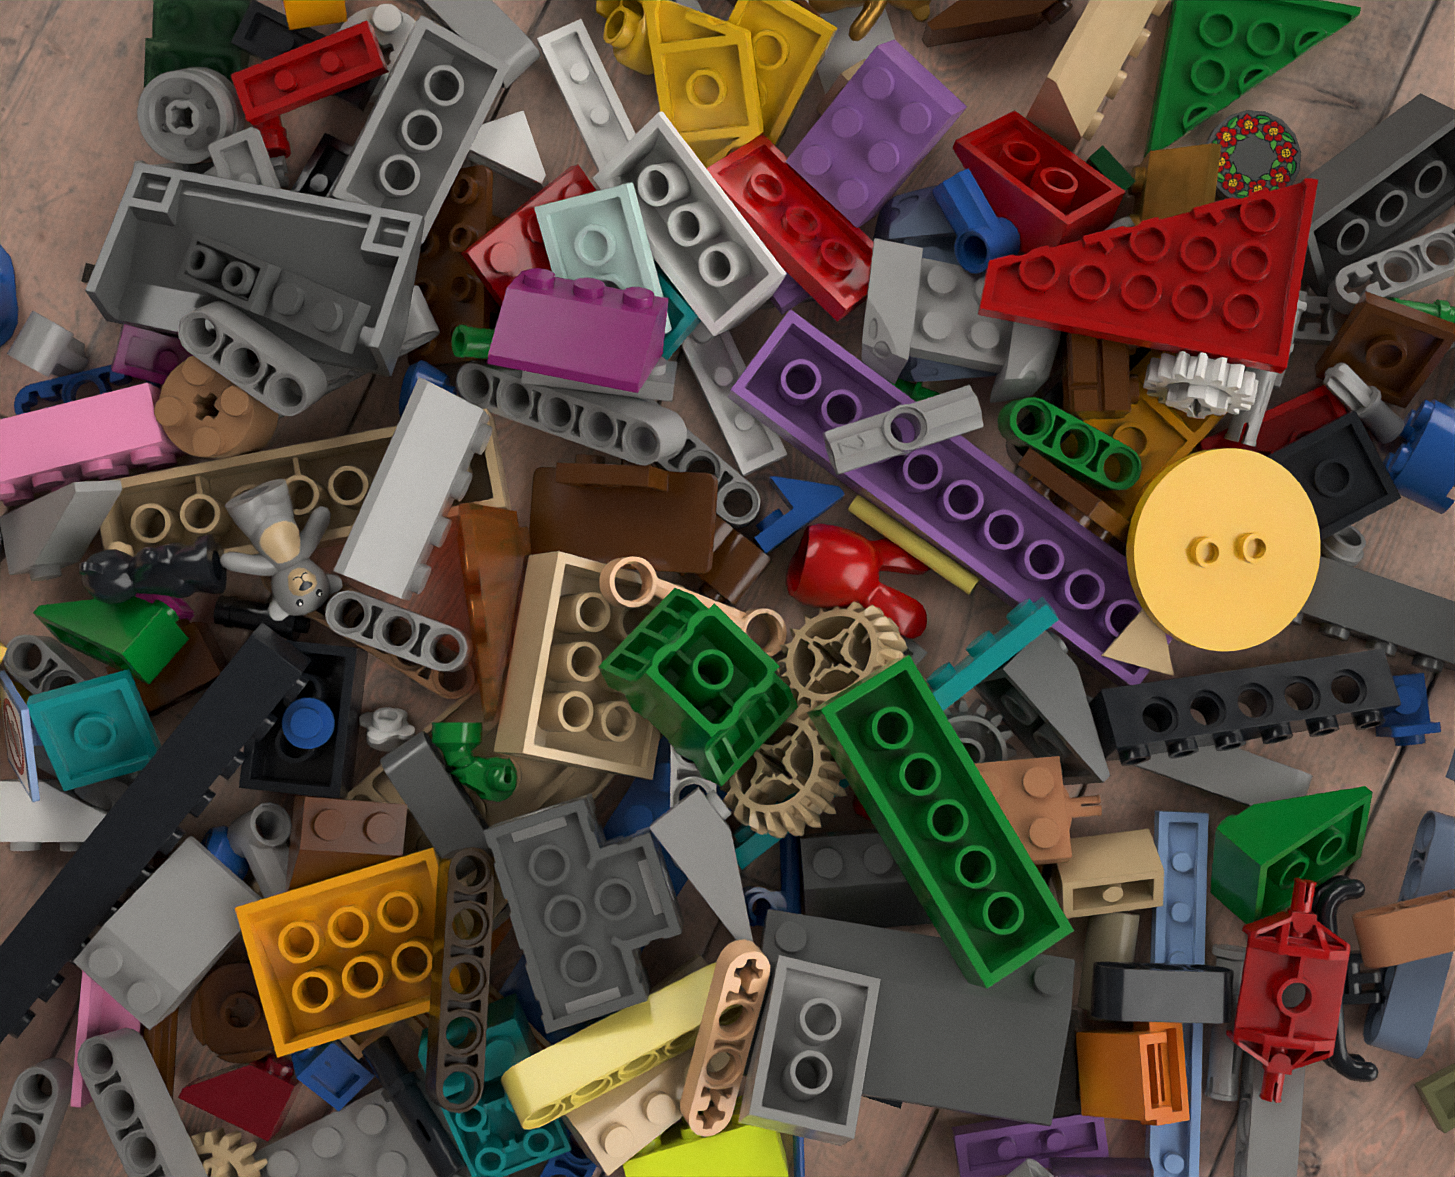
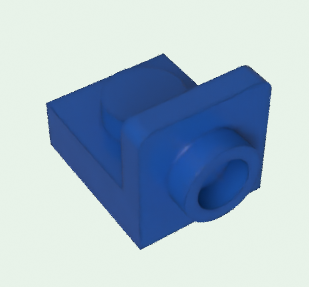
M1424 673L1394 675L1392 677L1401 705L1384 716L1386 720L1384 724L1375 727L1376 737L1394 738L1395 746L1426 743L1425 734L1441 732L1440 722H1430Z
M339 1039L291 1054L296 1078L337 1111H340L375 1077L370 1065L362 1058L358 1060Z

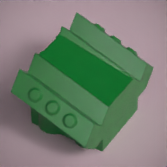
M674 588L598 666L608 687L623 693L632 710L639 713L669 740L668 742L674 747L677 754L694 761L702 778L721 787L798 708L790 687L774 673L780 666L715 603L708 609L697 597L677 588Z

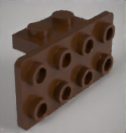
M484 165L460 168L423 244H421L414 285L420 287L440 333L433 340L408 352L407 359L410 365L420 360L426 361L434 367L486 360L472 357L459 358L452 351V335L456 327L467 325L468 327L490 329V318L498 320L501 310L500 306L461 254L504 220V218L492 215L493 171Z
M576 454L575 463L556 462V467H539L534 471L527 550L528 558L529 555L560 551L604 564L616 558L640 557L648 561L655 571L705 574L711 570L718 480L714 475L699 472L666 471L652 467L651 464L639 465L621 459V465L605 464L606 457L589 454ZM631 564L621 567L625 570H637Z

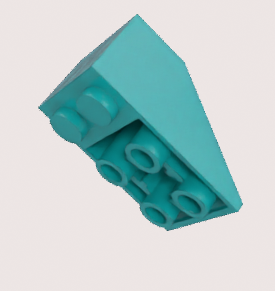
M516 993L488 1004L484 1085L481 1099L475 1107L467 1112L454 1113L441 1108L472 1177H504L572 1150L561 1117L539 1128L531 1130L522 1128L501 1084V1077L509 1068L539 1052L534 1034ZM462 1017L453 1019L447 1026L446 1038L451 1046L459 1045L467 1037L468 1027ZM428 1028L423 1029L421 1032L418 1058L425 1073ZM453 1072L445 1079L443 1094L447 1100L456 1099L463 1092L465 1080L461 1072Z

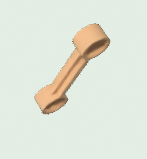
M635 556L616 558L607 563L601 572L599 579L601 593L606 601L613 606L631 608L647 605L655 608L674 588H677L697 597L708 609L715 603L745 633L753 617L756 615L763 617L769 626L770 636L768 643L762 650L770 657L781 650L780 645L785 644L787 636L786 625L777 612L767 608L741 611L657 578L652 565L643 558ZM626 564H631V566L635 567L642 580L641 590L633 600H624L615 588L616 573Z

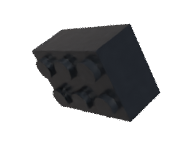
M286 640L311 659V662L302 673L309 681L292 703L302 698H315L323 701L333 713L335 720L334 731L329 740L317 748L303 749L296 747L288 741L282 728L283 715L291 704L281 699L271 711L278 719L260 742L250 737L244 744L243 753L247 757L241 765L239 788L337 799L347 797L353 785L360 727L359 718L362 710L368 652L362 648Z

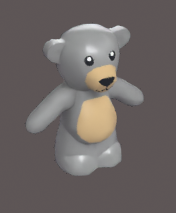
M284 479L265 482L232 498L225 504L230 517L249 538L260 554L250 555L239 552H227L221 556L220 563L230 571L272 576L271 590L273 601L268 607V615L273 620H283L288 615L297 616L311 613L320 608L331 593L338 592L343 587L339 576L324 573L318 565L309 559L330 523L331 513L328 508L320 506L315 509L304 529L299 533L294 520L289 489Z

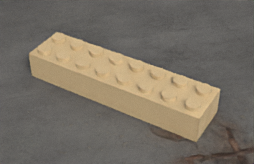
M487 408L483 410L490 416L487 425L492 426V434L484 452L481 455L477 453L473 455L467 469L468 472L472 473L468 490L461 501L454 499L446 517L451 519L452 523L512 512L495 418ZM397 426L114 479L121 480L122 491L100 526L104 550H107L111 542L121 541L132 546L134 555H136L144 547L157 548L171 543H183L188 546L192 545L199 536L212 534L215 542L221 544L224 553L260 554L249 538L230 517L225 504L232 498L275 479H284L287 483L293 506L294 520L299 533L304 529L315 509L320 506L329 509L331 513L330 523L316 549L345 544Z

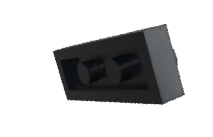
M252 0L231 43L238 49L262 61H266L324 38L326 35L310 27L289 30L286 15L256 0ZM382 75L331 96L363 112Z

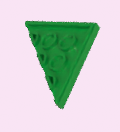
M1171 0L1143 157L1145 158L1150 151L1167 148L1347 26L1360 15L1361 7L1325 0Z

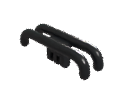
M1346 875L1333 876L1315 888L1311 911L1317 915L1318 922L1338 936L1337 911L1339 906L1346 900L1361 898L1365 894V886L1362 881L1350 879ZM1353 950L1349 954L1334 1052L1330 1058L1323 1061L1327 1066L1349 1080L1371 1082L1378 1077L1379 1072L1376 1065L1372 1062H1365V1059L1359 1054L1347 1053L1343 1005L1383 1002L1382 991L1375 989L1362 990L1361 987L1362 983L1381 982V971L1360 970V963H1363L1360 950Z

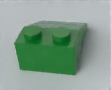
M1366 786L1288 798L1253 804L1238 815L1227 816L1221 821L1215 831L1210 893L1245 924L1281 912L1291 905L1294 878L1317 882L1316 888L1361 858L1373 792Z

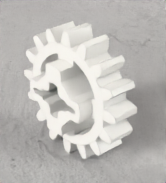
M1179 351V354L1175 356L1162 353L1161 359L1151 358L1150 364L1147 366L1143 388L1148 389L1147 395L1159 397V403L1184 411L1189 417L1205 419L1206 415L1214 414L1221 416L1227 412L1237 415L1239 410L1249 411L1251 405L1255 403L1259 380H1255L1256 374L1254 372L1244 371L1245 365L1227 363V358L1221 357L1214 360L1208 358L1206 353H1200L1196 357L1190 356L1184 351Z

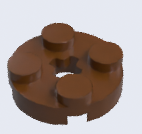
M250 960L233 961L217 968L203 981L191 1002L190 1020L195 1037L202 1046L207 1045L212 1052L218 1054L216 1057L226 1062L249 1063L259 1060L274 1049ZM239 998L246 999L247 1003L253 1005L255 1014L249 1017V1024L247 1025L241 1023L239 1016H232L230 1012L232 1007L238 1005Z

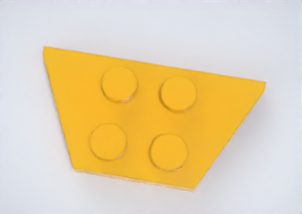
M643 0L660 112L663 111L701 163L707 168L744 146L764 131L750 30L671 0Z

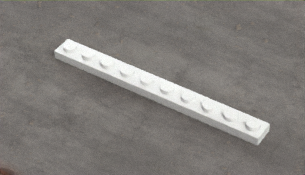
M579 19L537 38L539 48L599 172L636 133L583 21ZM701 321L680 346L740 474L744 477L785 458L787 452L779 435L727 398L730 389L745 371L746 366L729 330L713 337Z

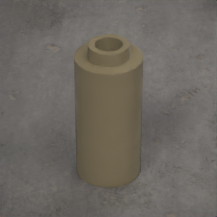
M1121 911L1088 916L1077 1005L1087 1010L1086 1018L1116 1023L1113 1020L1096 1018L1090 1015L1093 963L1099 961L1134 962L1140 918L1139 913Z

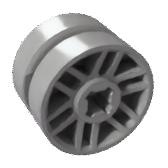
M191 67L157 76L144 88L138 102V123L144 139L156 153L176 163L192 164L212 158L207 147L208 144L240 132L244 128L245 114L235 86L219 72L204 67Z

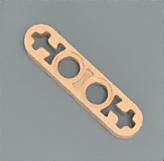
M736 940L728 944L721 951L717 959L680 1101V1111L691 1130L700 1136L706 1137L719 1133L728 1125L732 1117L770 976L768 958L758 946L749 940ZM747 959H750L752 965L744 967ZM736 967H743L740 976L735 972ZM740 985L743 987L745 991L739 989ZM736 1004L743 1006L742 1013L735 1022L729 1025L719 1024L721 1013L727 1007ZM720 1052L730 1053V1059L723 1069L716 1072L707 1071V1064L714 1055ZM710 1099L714 1103V1107H708ZM704 1110L703 1115L698 1114V1111Z

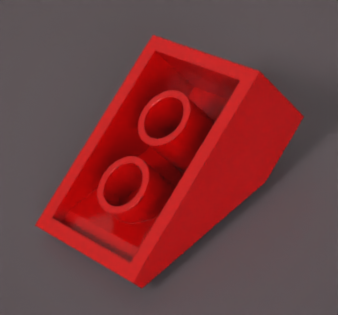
M1015 110L956 139L952 147L965 169L969 168L995 215L1006 218L1015 225L1020 235L1019 250L1024 254H1028L1035 248L1046 245L1051 248L1081 240L1085 235L1104 231L1110 226L1126 192Z

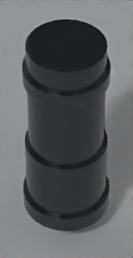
M220 595L214 608V623L227 628L235 627L255 631L263 622L282 638L290 641H297L301 633L307 634L310 629V618H304V615H288L283 620H273L268 615L269 602L261 603L239 599L237 596Z

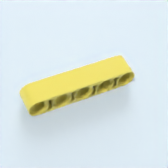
M716 962L648 996L646 1002L621 1009L509 1068L501 1077V1084L522 1128L531 1130L546 1125L694 1047ZM736 1004L727 1007L721 1013L719 1024L729 1025L735 1022L740 1017L743 1006Z

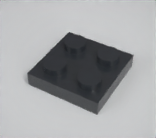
M1355 410L1345 413L1266 455V457L1271 458L1289 471L1306 492L1317 517L1320 541L1401 499L1395 484Z

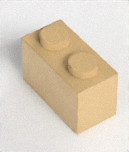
M1149 828L1071 838L1072 858L1065 863L1051 864L1052 882L1059 906L1066 918L1163 906L1164 868Z

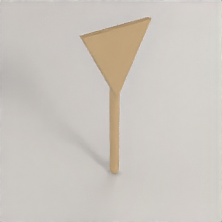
M1143 608L1101 655L1174 676L1166 633L1148 617Z

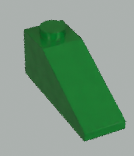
M133 596L131 599L118 604H107L96 599L39 605L33 612L60 643L119 671L130 669L134 678L147 684L152 682L189 640L176 624L179 620L177 613L158 599L150 603Z

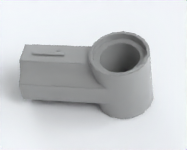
M32 311L7 353L9 356L47 377L51 374L62 377L82 372L89 361L84 352L85 344L74 338L75 334L35 311Z
M271 802L262 803L232 821L227 834L229 844L234 853L241 858L247 859L264 898L285 892L290 847L289 836L292 827L290 816L286 810L278 804ZM255 824L261 828L264 838L256 831Z

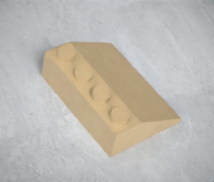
M1090 0L1046 77L1026 119L1072 152L1081 138L1090 142L1105 116L1097 111L1104 96L1111 100L1115 98L1128 73L1120 70L1127 55L1135 59L1137 58L1151 33L1143 28L1150 14L1160 17L1169 0Z
M560 551L529 555L494 752L540 762L653 780L660 731L647 719H644L639 713L632 710L623 693L608 687L598 666L654 608L647 605L620 608L607 602L601 593L599 585L601 572L606 565L604 563ZM620 568L615 576L616 591L624 600L635 599L641 590V576L639 573ZM672 583V584H675V585H677V586H680V587L684 588L683 585H679V584H676V583Z

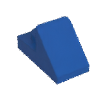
M770 476L769 483L790 511L784 515L778 508L760 521L756 527L761 533L754 537L753 542L766 555L770 554L842 500L845 493L840 486Z

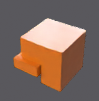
M1133 1021V1026L1076 1032L1082 1116L1141 1121L1142 1125L1153 1126L1190 1120L1182 1023Z

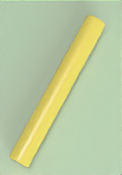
M858 495L849 506L848 511L966 594L970 595L978 585L980 578L862 496Z

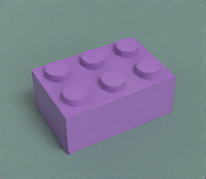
M894 39L875 47L791 153L786 162L858 228L879 213L967 106Z

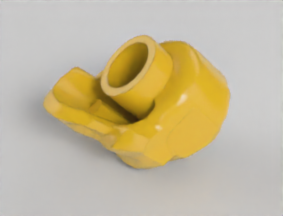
M596 0V13L606 18L603 34L604 41L613 46V54L616 60L621 65L639 74H653L654 69L643 0Z

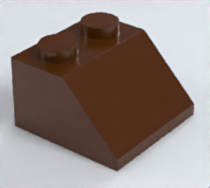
M295 796L285 892L402 857L408 804Z

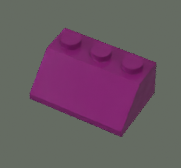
M532 268L526 271L522 270L506 289L488 352L487 364L638 393L663 354L669 298L654 296L651 290L642 287H629L622 290L604 286L602 281L594 278L570 280L555 277V274L547 269Z

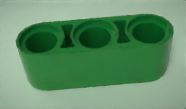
M1029 397L1014 400L1006 404L999 413L997 420L998 429L1002 437L1026 452L1031 448L1061 471L1101 491L1125 490L1133 486L1140 478L1142 471L1141 460L1131 447L1043 399ZM1021 408H1026L1032 412L1035 419L1034 428L1028 435L1022 433L1016 424V417ZM1067 431L1075 436L1078 444L1077 451L1071 458L1065 456L1060 448L1061 437ZM1110 455L1117 458L1120 464L1119 476L1114 481L1109 480L1104 473V463Z

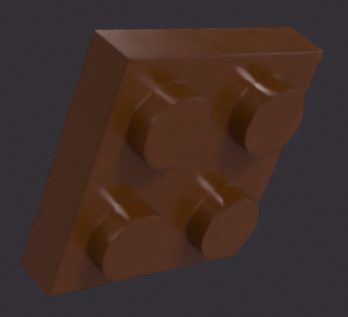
M1365 291L1316 363V377L1324 380V373L1328 368H1333L1338 363H1345L1367 386H1375L1381 392L1382 401L1405 409L1455 342V323Z
M1029 448L1018 465L1033 475L1028 483L1030 487L1107 544L1114 536L1124 544H1127L1128 530L1131 522Z

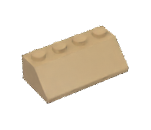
M694 955L651 988L649 995L707 966V962L700 955ZM694 1047L561 1116L585 1155L607 1176L682 1117L680 1101ZM720 1052L714 1055L707 1064V1071L716 1072L723 1069L730 1059V1053Z

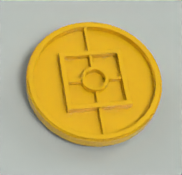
M1236 448L1199 451L1185 456L1168 466L1150 483L1142 494L1131 518L1126 544L1128 574L1135 596L1148 617L1167 635L1189 646L1206 650L1237 651L1247 649L1269 640L1282 631L1297 616L1306 603L1315 583L1320 561V532L1317 517L1312 503L1300 483L1289 471L1271 458L1253 451Z

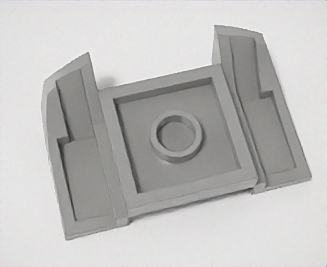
M874 238L862 336V362L893 384L896 383L909 356L997 373L990 396V403L1032 396L1047 381L1058 348L1061 331L978 315L986 271L978 274L970 273L963 269L961 265L922 258L923 248Z

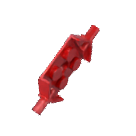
M1294 878L1291 905L1287 908V911H1282L1246 924L1242 928V931L1248 935L1234 1028L1233 1031L1226 1029V1035L1236 1045L1263 1063L1264 1074L1259 1097L1268 1102H1272V1100L1275 1103L1282 1102L1281 1097L1285 1074L1292 1075V1070L1330 1058L1334 1052L1351 945L1317 921V915L1311 911L1317 882L1308 879ZM1293 983H1302L1305 987L1303 1001L1295 1007H1285L1282 1003L1284 990Z

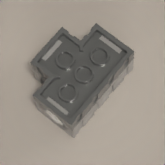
M591 793L496 823L483 831L488 848L492 849L495 858L494 867L504 899L507 898L511 913L509 915L520 950L523 949L527 961L525 967L535 999L540 1002L543 1012L541 1018L546 1034L646 1002L652 984L647 968H644L642 964L640 947L649 945L652 940L662 937L667 939L682 934L684 924L658 838L649 827L637 830L635 834L627 837L622 835L606 840L602 825L598 824L594 812L596 806Z

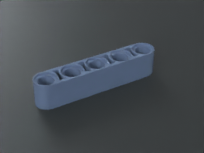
M1433 810L1427 811L1423 816L1417 829L1398 902L1455 889V817ZM1453 952L1379 968V971H1381V982L1375 983L1374 989L1382 991L1383 1002L1369 1003L1363 1028V1037L1367 1045L1414 1059H1419L1424 1054L1430 1040Z

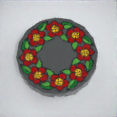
M1245 110L1228 116L1213 129L1205 143L1221 144L1215 194L1220 200L1232 197L1240 199L1248 197L1252 192L1266 188L1271 191L1293 185L1300 171L1301 150L1295 133L1282 119L1266 111Z

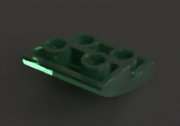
M153 0L152 38H145L144 87L163 73L191 67H204L217 71L234 85L231 74L248 68L250 54L235 47L231 41L252 0Z

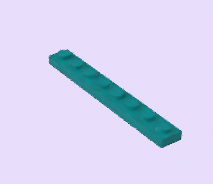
M1043 596L1035 603L1030 598L1021 602L1005 617L1009 621L1006 626L994 635L989 630L982 633L966 647L965 650L969 653L967 657L954 667L950 662L943 664L926 679L931 692L943 711L1059 620L1056 612ZM846 778L839 782V786L844 789L850 785ZM797 793L788 795L781 803L791 799ZM741 824L733 833V836L736 838L733 844L738 866L744 869L782 838H775L769 833L767 835H760L752 831L749 825Z

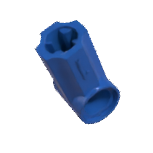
M969 168L958 172L932 190L934 198L957 236L954 245L955 255L963 269L970 273L978 274L987 269L989 260L1018 253L1020 235L1017 228L1008 219L995 215Z

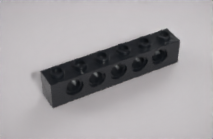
M1383 648L1102 689L1089 702L1106 762L1120 760L1122 766L1140 764L1150 760L1153 754L1166 752L1171 759L1182 758L1197 753L1199 751L1198 747L1215 745L1216 751H1228L1245 745L1246 740L1262 738L1263 744H1274L1292 738L1293 733L1308 731L1310 737H1319L1338 731L1340 729L1339 726L1354 724L1356 730L1370 729L1386 722L1384 716L1401 705ZM1331 689H1334L1341 695L1343 703L1334 697ZM1285 695L1289 696L1295 701L1298 710H1295L1291 706H1289V704L1286 702ZM1238 702L1245 704L1250 709L1252 717L1242 713ZM1190 709L1199 711L1203 715L1206 725L1197 722L1193 718ZM1142 715L1152 718L1157 723L1159 732L1150 730L1145 725Z

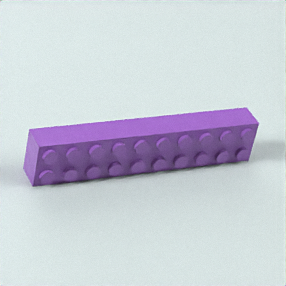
M790 309L730 389L727 398L857 494L980 578V585L1013 609L1028 598L1035 603L1043 596L1059 618L1046 631L1057 635L1065 643L1068 650L1118 687L1141 684L1149 673V669L1101 656L1142 609L1130 582L1126 557L963 436L959 435L916 449L907 455L895 456L843 474H835L825 449L823 432L890 411L898 405L915 403V401ZM894 418L890 426L893 437L902 443L912 442L915 435L912 423L905 418ZM1166 634L1168 645L1173 638Z

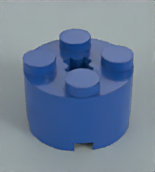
M1425 399L1417 411L1411 409L1405 417V425L1399 435L1404 438V441L1395 454L1390 452L1386 456L1383 464L1401 496L1439 514H1443L1455 502V500L1447 497L1452 487H1455V409L1435 399L1431 401Z

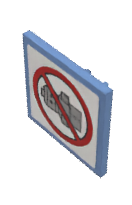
M5 670L0 671V701L8 761L31 801H40L34 746H43L32 719H30L29 708Z

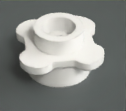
M383 707L375 710L374 713L365 712L359 718V724L367 729L366 740L368 745L379 751H392L415 735V727L408 724L407 712L403 709Z

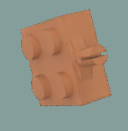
M1060 756L974 763L1035 865L1068 862L1072 858L1069 833L1072 818L1102 815V805L1093 806L1101 803L1099 794L1069 798V794L1063 785Z

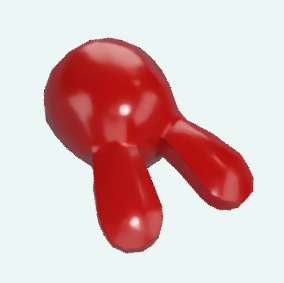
M818 523L806 527L786 571L785 584L792 598L802 605L833 610L834 606L847 609L853 602L859 603L865 609L874 605L883 611V617L891 618L896 623L903 638L915 639L921 636L927 627V612L924 606L918 600L879 582V571L923 575L931 568L888 538L876 541L868 540L860 533L828 524Z

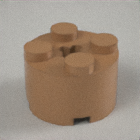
M195 356L188 357L169 374L154 409L156 420L163 426L165 433L173 444L190 455L204 458L224 459L258 452L270 441L278 424V413L268 408Z

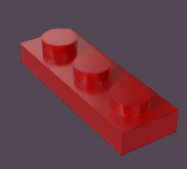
M366 20L233 73L231 78L246 120L252 125H257L389 71L373 26Z

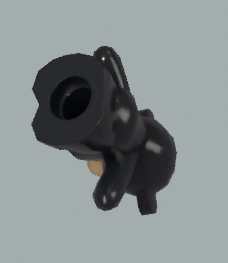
M212 534L199 536L192 545L188 546L183 543H171L157 548L144 547L136 555H134L132 546L121 541H115L110 543L107 550L93 554L86 562L79 563V574L82 575L84 588L94 599L107 604L123 603L137 593L175 598H187L195 592L222 594L226 589L227 569L220 563L224 550L220 543L215 542Z

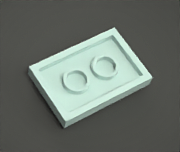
M633 182L534 207L550 266L555 277L570 280L594 278L602 281L604 286L622 290L629 287H642L651 290L654 296L663 297ZM668 313L665 334L672 330Z

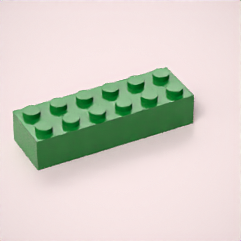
M910 655L890 661L807 712L968 983L987 989L1074 931Z

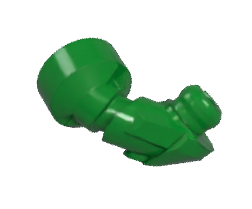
M482 722L432 723V743L442 751L446 764L455 769L450 774L458 778L461 784L475 791L480 798L486 801L501 802L513 794L517 786L518 776L516 767L510 758H482L472 755V751L482 743Z

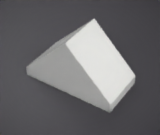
M524 111L481 125L466 156L467 159L479 165L489 167L492 171L536 192H539L549 184Z

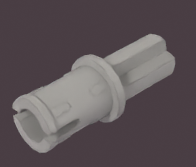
M1338 363L1333 368H1328L1325 371L1323 385L1345 406L1347 412L1353 410L1357 412L1362 424L1374 435L1378 442L1385 444L1400 435L1405 425L1404 421L1381 400V392L1375 386H1367L1345 363Z

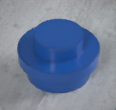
M302 698L296 700L286 709L283 715L282 728L284 735L290 743L299 748H317L326 743L334 731L335 720L329 706L319 699Z

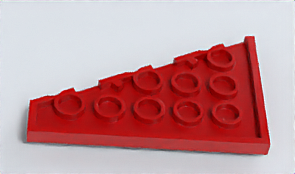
M1305 178L1301 183L1271 191L1266 188L1252 192L1248 197L1240 199L1232 197L1193 207L1190 212L1163 219L1154 217L1143 220L1136 226H1120L1085 235L1081 240L1051 248L1046 245L1032 249L1028 254L1020 256L1012 254L989 260L978 315L1179 354V351H1184L1190 356L1198 357V354L1206 353L1210 359L1216 360L1217 358L1224 357L1227 358V363L1243 364L1245 367L1282 374L1288 365L1318 179Z

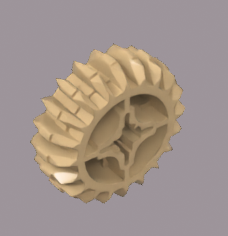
M853 602L847 609L839 606H834L833 610L820 608L819 615L814 618L804 614L806 624L800 630L790 628L794 639L791 643L780 645L782 653L786 658L777 662L780 666L778 672L782 675L780 678L790 687L798 707L802 703L808 704L812 710L890 661L905 656L903 653L908 647L900 635L899 627L891 618L883 617L884 613L880 608L871 605L865 609L857 602ZM848 663L851 667L847 668L845 665Z
M802 703L722 787L720 786V789L727 793L723 802L729 809L735 811L733 816L736 817V820L745 826L749 825L752 831L760 835H767L769 833L775 838L784 839L787 832L794 836H803L805 823L813 828H821L819 814L822 811L828 814H836L834 805L830 803L835 795L838 797L847 796L845 789L839 786L840 780L846 777L807 714L811 710V706ZM783 739L780 743L773 745L779 740ZM776 760H779L786 766L785 770L792 775V779L782 772L783 769L776 763ZM797 793L791 799L781 803L788 795Z

